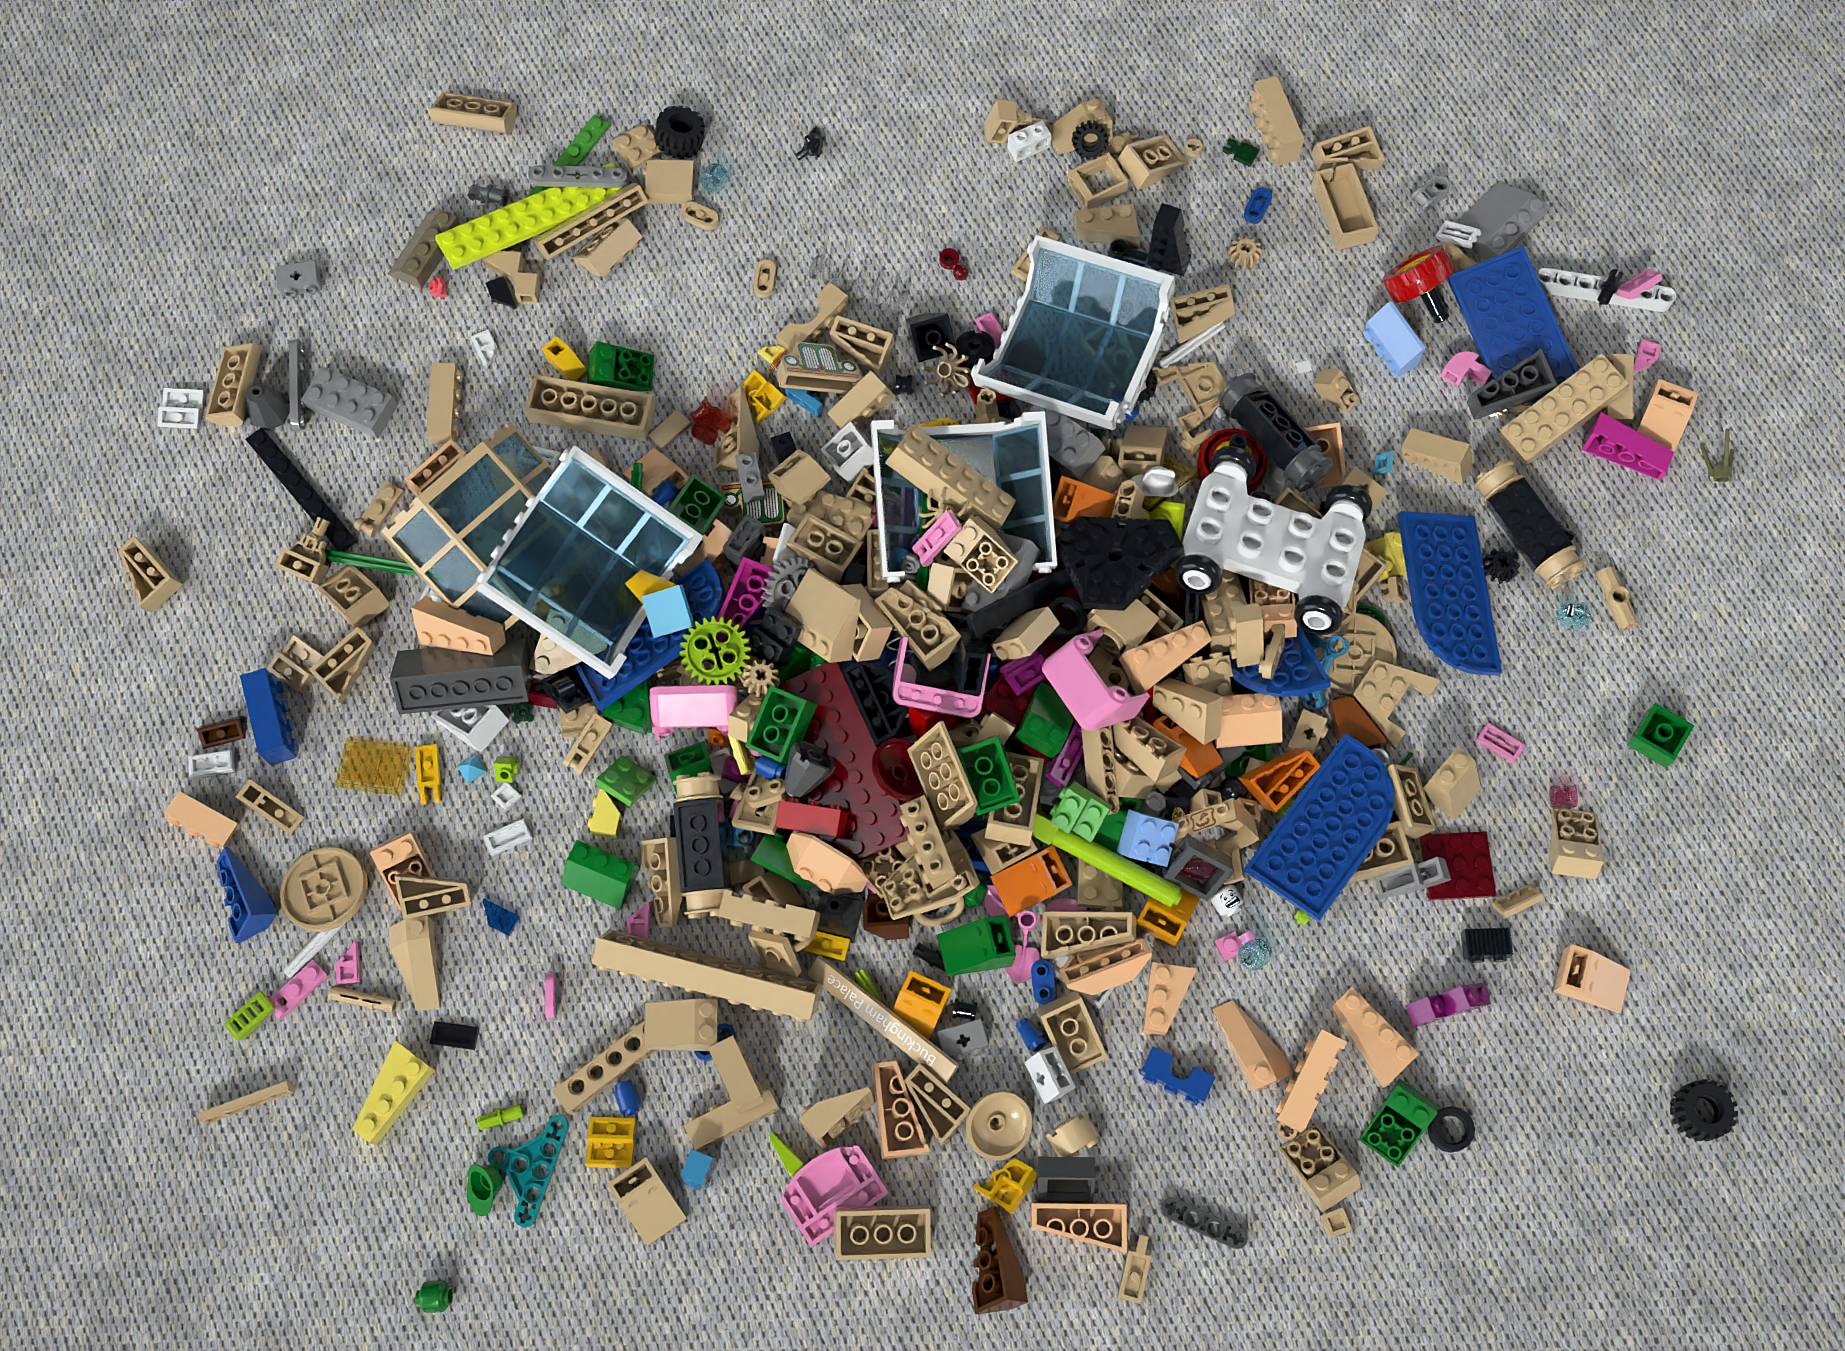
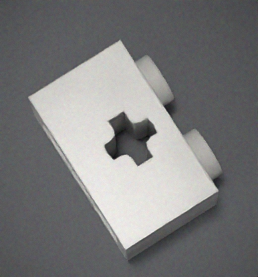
M1056 1046L1039 1051L1024 1062L1044 1104L1058 1100L1076 1088Z

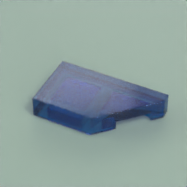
M483 899L482 902L489 926L510 936L520 916Z

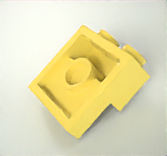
M1400 530L1386 533L1383 538L1364 543L1369 548L1368 552L1373 556L1377 554L1386 561L1385 565L1387 568L1378 578V582L1387 580L1390 577L1407 574Z

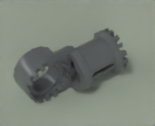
M472 184L467 196L472 201L474 199L481 201L480 203L493 201L500 203L501 206H505L509 200L507 198H509L510 191L508 189L494 188L491 184L486 188Z

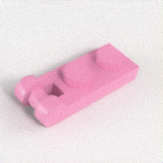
M946 510L912 547L915 555L920 557L919 561L923 567L929 566L933 562V558L963 528L953 511Z
M314 960L309 962L275 995L268 998L276 1007L274 1015L279 1020H282L329 977ZM283 998L288 1002L284 1006L279 1003Z

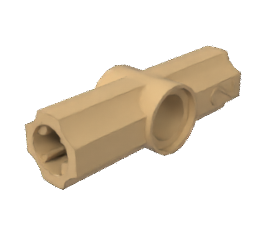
M988 388L981 389L980 394L977 395V404H974L976 418L985 413L999 416L994 391Z
M1609 566L1597 571L1595 576L1605 596V605L1611 610L1619 630L1626 631L1637 626L1639 622L1629 602V591L1622 586L1615 568ZM1613 596L1618 597L1620 601L1615 600Z

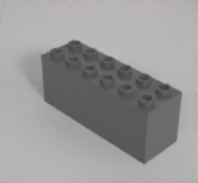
M526 638L506 640V644L493 656L438 647L397 651L390 675V682L400 715L528 702L533 670L529 669L531 661Z

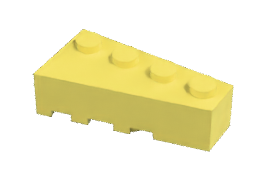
M394 1041L352 1130L369 1143L377 1146L436 1070L402 1044Z

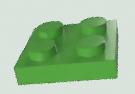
M622 755L596 778L595 785L631 807L654 785L657 778Z

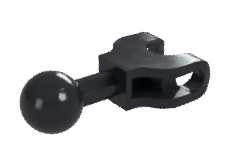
M1229 776L1221 782L1219 787L1208 789L1220 792L1221 798L1224 801L1231 798L1236 800L1239 797L1245 799L1247 795V788L1237 776ZM1179 779L1163 795L1173 798L1187 797L1189 801L1198 792L1185 781Z

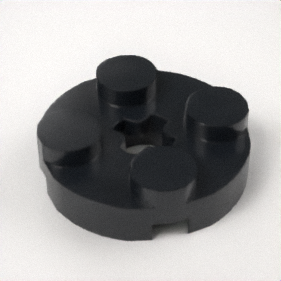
M975 330L967 331L956 340V357L960 359L962 355L968 356V360L962 363L967 364L969 368L977 365L980 358L984 359L985 363L993 358L995 352L994 339L987 332L975 333ZM973 346H974L975 348L979 347V348L976 349V350L971 349V347H973Z

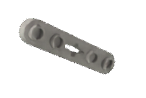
M536 165L528 171L529 181L534 186L621 188L627 183V173L619 167ZM576 174H580V179H576Z
M299 339L289 341L290 424L294 432L303 431V427L307 426L306 416L303 414V408H306V405L302 401L303 373L306 372V365L302 355L306 354V348Z

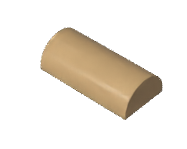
M442 92L430 107L429 112L434 123L510 134L516 120L517 105L515 102Z
M248 343L224 347L205 415L206 420L217 425L239 427L243 424L247 410L246 393L254 383L262 352L257 344Z

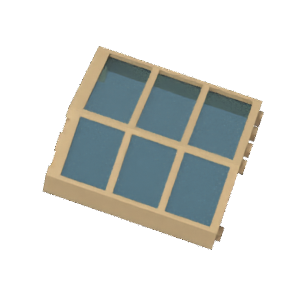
M508 422L503 428L494 432L491 435V441H488L486 438L418 495L409 505L411 508L409 511L405 508L380 532L382 537L444 603L449 604L450 608L455 610L463 609L468 611L471 616L476 617L479 615L503 625L504 632L520 618L475 589L479 583L476 579L483 569H487L493 560V557L490 555L496 546L499 545L501 547L505 542L502 537L509 528L513 530L516 526V523L513 521L520 511L525 513L528 507L525 504L532 494L534 496L538 494L555 471L511 422ZM559 477L544 498L577 522L588 509L561 477ZM539 505L499 564L534 587L573 527ZM592 514L584 524V527L610 544L609 538L613 535ZM579 532L539 592L550 598L555 594L553 589L558 584L560 587L564 586L571 579L568 575L573 571L576 573L581 571L586 566L584 561L597 549L603 550V548ZM496 570L488 584L522 607L529 596L527 591ZM535 599L529 612L533 613L539 608L537 603L540 600Z

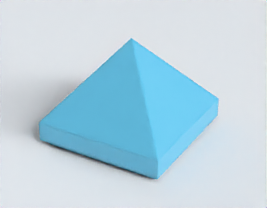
M1393 451L1375 456L1374 475L1392 471ZM1381 461L1386 463L1385 467L1381 468Z
M476 754L457 766L468 784L487 772Z

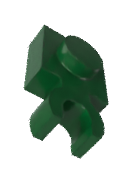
M1228 139L1227 144L1231 145L1232 148L1223 147L1225 154H1234L1233 160L1248 167L1252 166L1260 149L1244 142L1239 146L1233 139Z

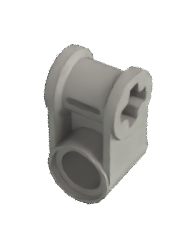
M1437 176L1426 185L1419 187L1412 194L1411 199L1413 201L1416 200L1421 205L1422 211L1426 212L1447 196L1450 180L1445 176Z

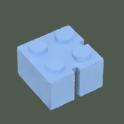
M1129 809L1117 853L1129 858L1167 867L1172 847L1169 844L1174 843L1179 824L1168 819Z

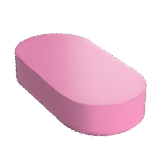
M554 973L545 974L546 1019L556 1016V981Z

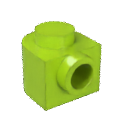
M497 756L494 762L495 782L513 783L515 776L520 773V762H517L516 757Z

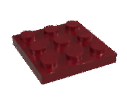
M1487 831L1426 834L1419 837L1423 862L1435 857L1445 859L1451 877L1450 881L1427 888L1428 901L1496 896Z

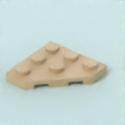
M553 609L549 610L545 622L564 635L569 620ZM582 620L609 639L610 629ZM575 626L570 637L572 641L594 656L604 652L606 645L578 626ZM541 633L529 669L550 676L582 660Z

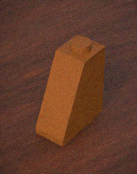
M1337 696L1330 701L1328 710L1337 744L1346 733L1370 750L1384 746L1386 743L1385 737L1353 697Z

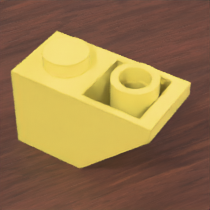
M599 788L598 795H595L593 799V807L595 809L593 816L590 815L588 828H590L591 833L595 836L619 839L623 817L605 790Z

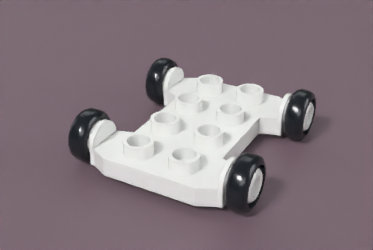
M1224 446L1216 450L1210 461L1212 473L1202 481L1182 540L1184 553L1179 557L1180 560L1176 564L1174 573L1177 583L1184 590L1199 595L1210 594L1220 587L1223 576L1222 570L1226 569L1297 593L1299 602L1295 606L1294 619L1303 630L1316 635H1328L1336 632L1342 624V611L1350 598L1366 537L1362 522L1371 514L1373 502L1370 495L1364 489L1354 485L1346 484L1334 487L1326 496L1325 508L1327 513L1322 519H1318L1307 513L1297 512L1270 503L1265 499L1249 496L1246 483L1253 479L1257 467L1253 455L1247 450L1236 446Z

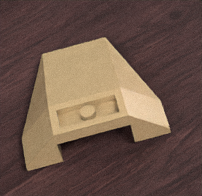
M952 828L941 830V834L957 876L934 890L930 883H925L921 871L924 870L923 865H918L913 852L880 886L893 920L955 901L980 884L969 854Z

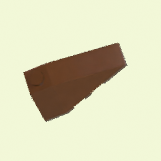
M869 889L866 902H864L862 908L864 930L886 940L910 938L908 916L893 920L884 897L881 899L877 893L874 894Z
M992 1206L977 1214L975 1243L981 1246L978 1259H974V1267L979 1268L978 1282H972L975 1314L1012 1310L1028 1303L1024 1276L998 1209Z

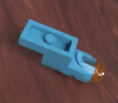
M779 358L773 361L769 372L776 379V373L781 362ZM785 388L786 397L818 418L823 413L822 402L817 397L812 396L815 391Z

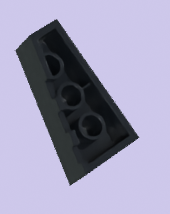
M1164 203L1161 204L1153 225L1147 265L1154 270H1165L1184 277L1191 260V254L1188 253L1190 248L1189 244L1186 243L1187 234L1183 229L1184 220L1180 208Z

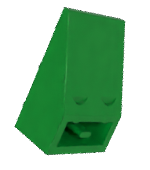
M596 341L589 351L587 384L629 391H652L654 355Z
M1119 797L1118 812L1107 815L1093 841L1117 853L1128 810L1138 812L1143 801L1137 798Z
M1006 915L982 918L937 934L947 977L1012 967L1016 958Z
M1399 1078L1359 1140L1396 1167H1399L1437 1115L1439 1105Z

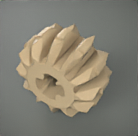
M1247 235L1244 239L1238 236L1236 241L1231 242L1228 256H1230V263L1235 262V268L1242 265L1244 271L1246 265L1252 269L1254 264L1258 265L1260 262L1262 249H1260V243H1255V237L1250 240Z
M763 659L761 664L754 660L753 666H746L747 672L742 674V678L745 679L743 686L749 687V694L756 691L757 697L760 696L761 692L766 696L770 685L776 687L775 685L779 684L780 679L777 677L779 671L773 670V663L766 666V660Z

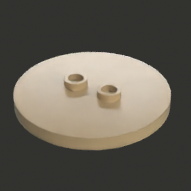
M1356 613L1354 618L1333 635L1347 638L1350 647L1346 654L1334 659L1328 673L1331 681L1329 689L1341 695L1351 696L1373 661L1379 660L1396 666V645L1390 632L1382 623L1371 616ZM1315 634V636H1318L1324 640L1327 639V637L1323 635ZM1340 639L1334 643L1336 651H1340L1343 648V642ZM1318 648L1315 652L1318 659L1324 656L1322 648Z
M323 847L306 853L294 862L283 878L280 888V904L285 916L297 927L310 932H325L338 928L349 921L364 902L368 888L366 870L356 856L342 848Z

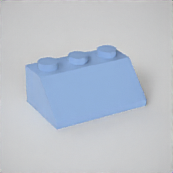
M1392 301L1388 302L1368 320L1364 328L1366 340L1373 343L1377 355L1384 358L1387 369L1391 373L1394 372L1396 377L1418 366L1426 348Z

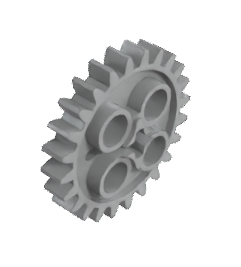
M795 555L793 558L787 556L786 561L780 559V566L774 564L775 571H768L770 578L764 579L767 586L762 587V590H765L766 594L762 595L761 598L766 601L762 605L766 608L774 607L784 614L807 570L813 568L818 571V568L813 567L814 563L808 561V559Z

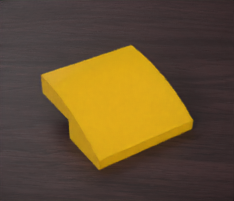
M590 1117L587 1133L586 1167L631 1168L633 1166L636 1118Z

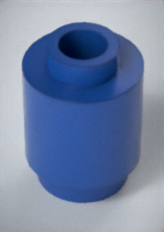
M762 755L755 761L754 768L756 769V774L770 780L777 778L784 780L787 765Z
M632 1080L616 1084L614 1086V1095L620 1113L632 1116L640 1112L639 1108L643 1105L637 1087L632 1083Z

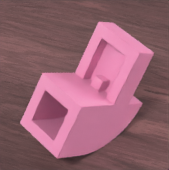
M1464 351L1457 353L1445 366L1441 377L1458 387L1467 375L1484 386L1492 371L1486 365L1476 362L1479 354Z

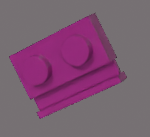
M1037 649L1030 656L1014 659L999 670L1004 674L1006 681L1017 696L1047 678L1042 671L1045 659L1042 655H1039Z

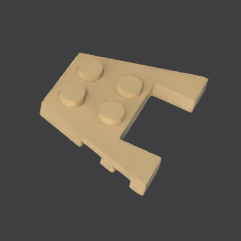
M1215 362L1194 363L1182 367L1172 365L1168 366V368H1151L1153 370L1152 374H1156L1158 387L1178 380L1194 409V412L1178 418L1177 423L1182 432L1187 430L1191 434L1213 415L1218 407H1221L1218 396L1224 391L1227 384Z
M1375 660L1351 696L1384 735L1388 744L1392 748H1396L1406 732L1388 720V717L1409 686H1412L1424 696L1429 697L1440 680Z

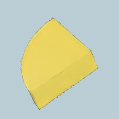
M779 345L765 346L758 350V354L773 365L786 352V349Z

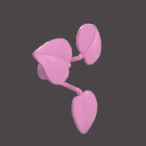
M986 885L988 893L984 903L988 914L991 917L1006 915L1008 921L1011 917H1009L995 886ZM1070 898L1054 899L1046 907L1047 912H1086L1087 907H1077V900ZM1031 911L1018 912L1013 915L1018 917L1019 926L1024 930L1023 947L1014 944L1016 952L1012 967L1004 968L1015 984H1020L1030 979L1033 963L1040 960V955L1036 948H1027L1028 932L1035 929L1037 921H1042L1043 917L1035 916Z

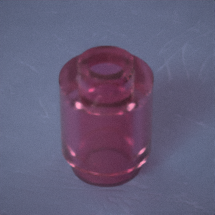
M1191 858L1181 869V873L1194 880H1207L1214 873V865L1201 858Z

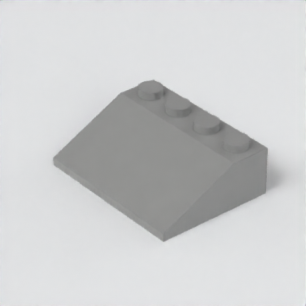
M1497 182L1457 223L1480 229L1481 235L1476 237L1477 241L1472 243L1473 247L1470 250L1487 261L1511 251L1544 218L1549 205L1532 193Z

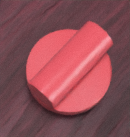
M435 277L430 281L429 291L432 296L448 297L445 278Z

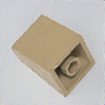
M1456 747L1423 788L1426 799L1453 820L1457 819L1481 789L1475 760L1458 747Z

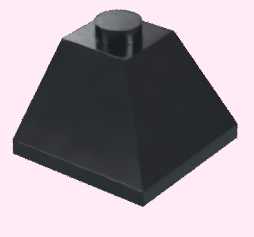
M924 313L905 319L908 334L919 363L943 356V353L933 349V346L944 349L947 354L953 353V350L945 345L949 343L955 347L948 313Z

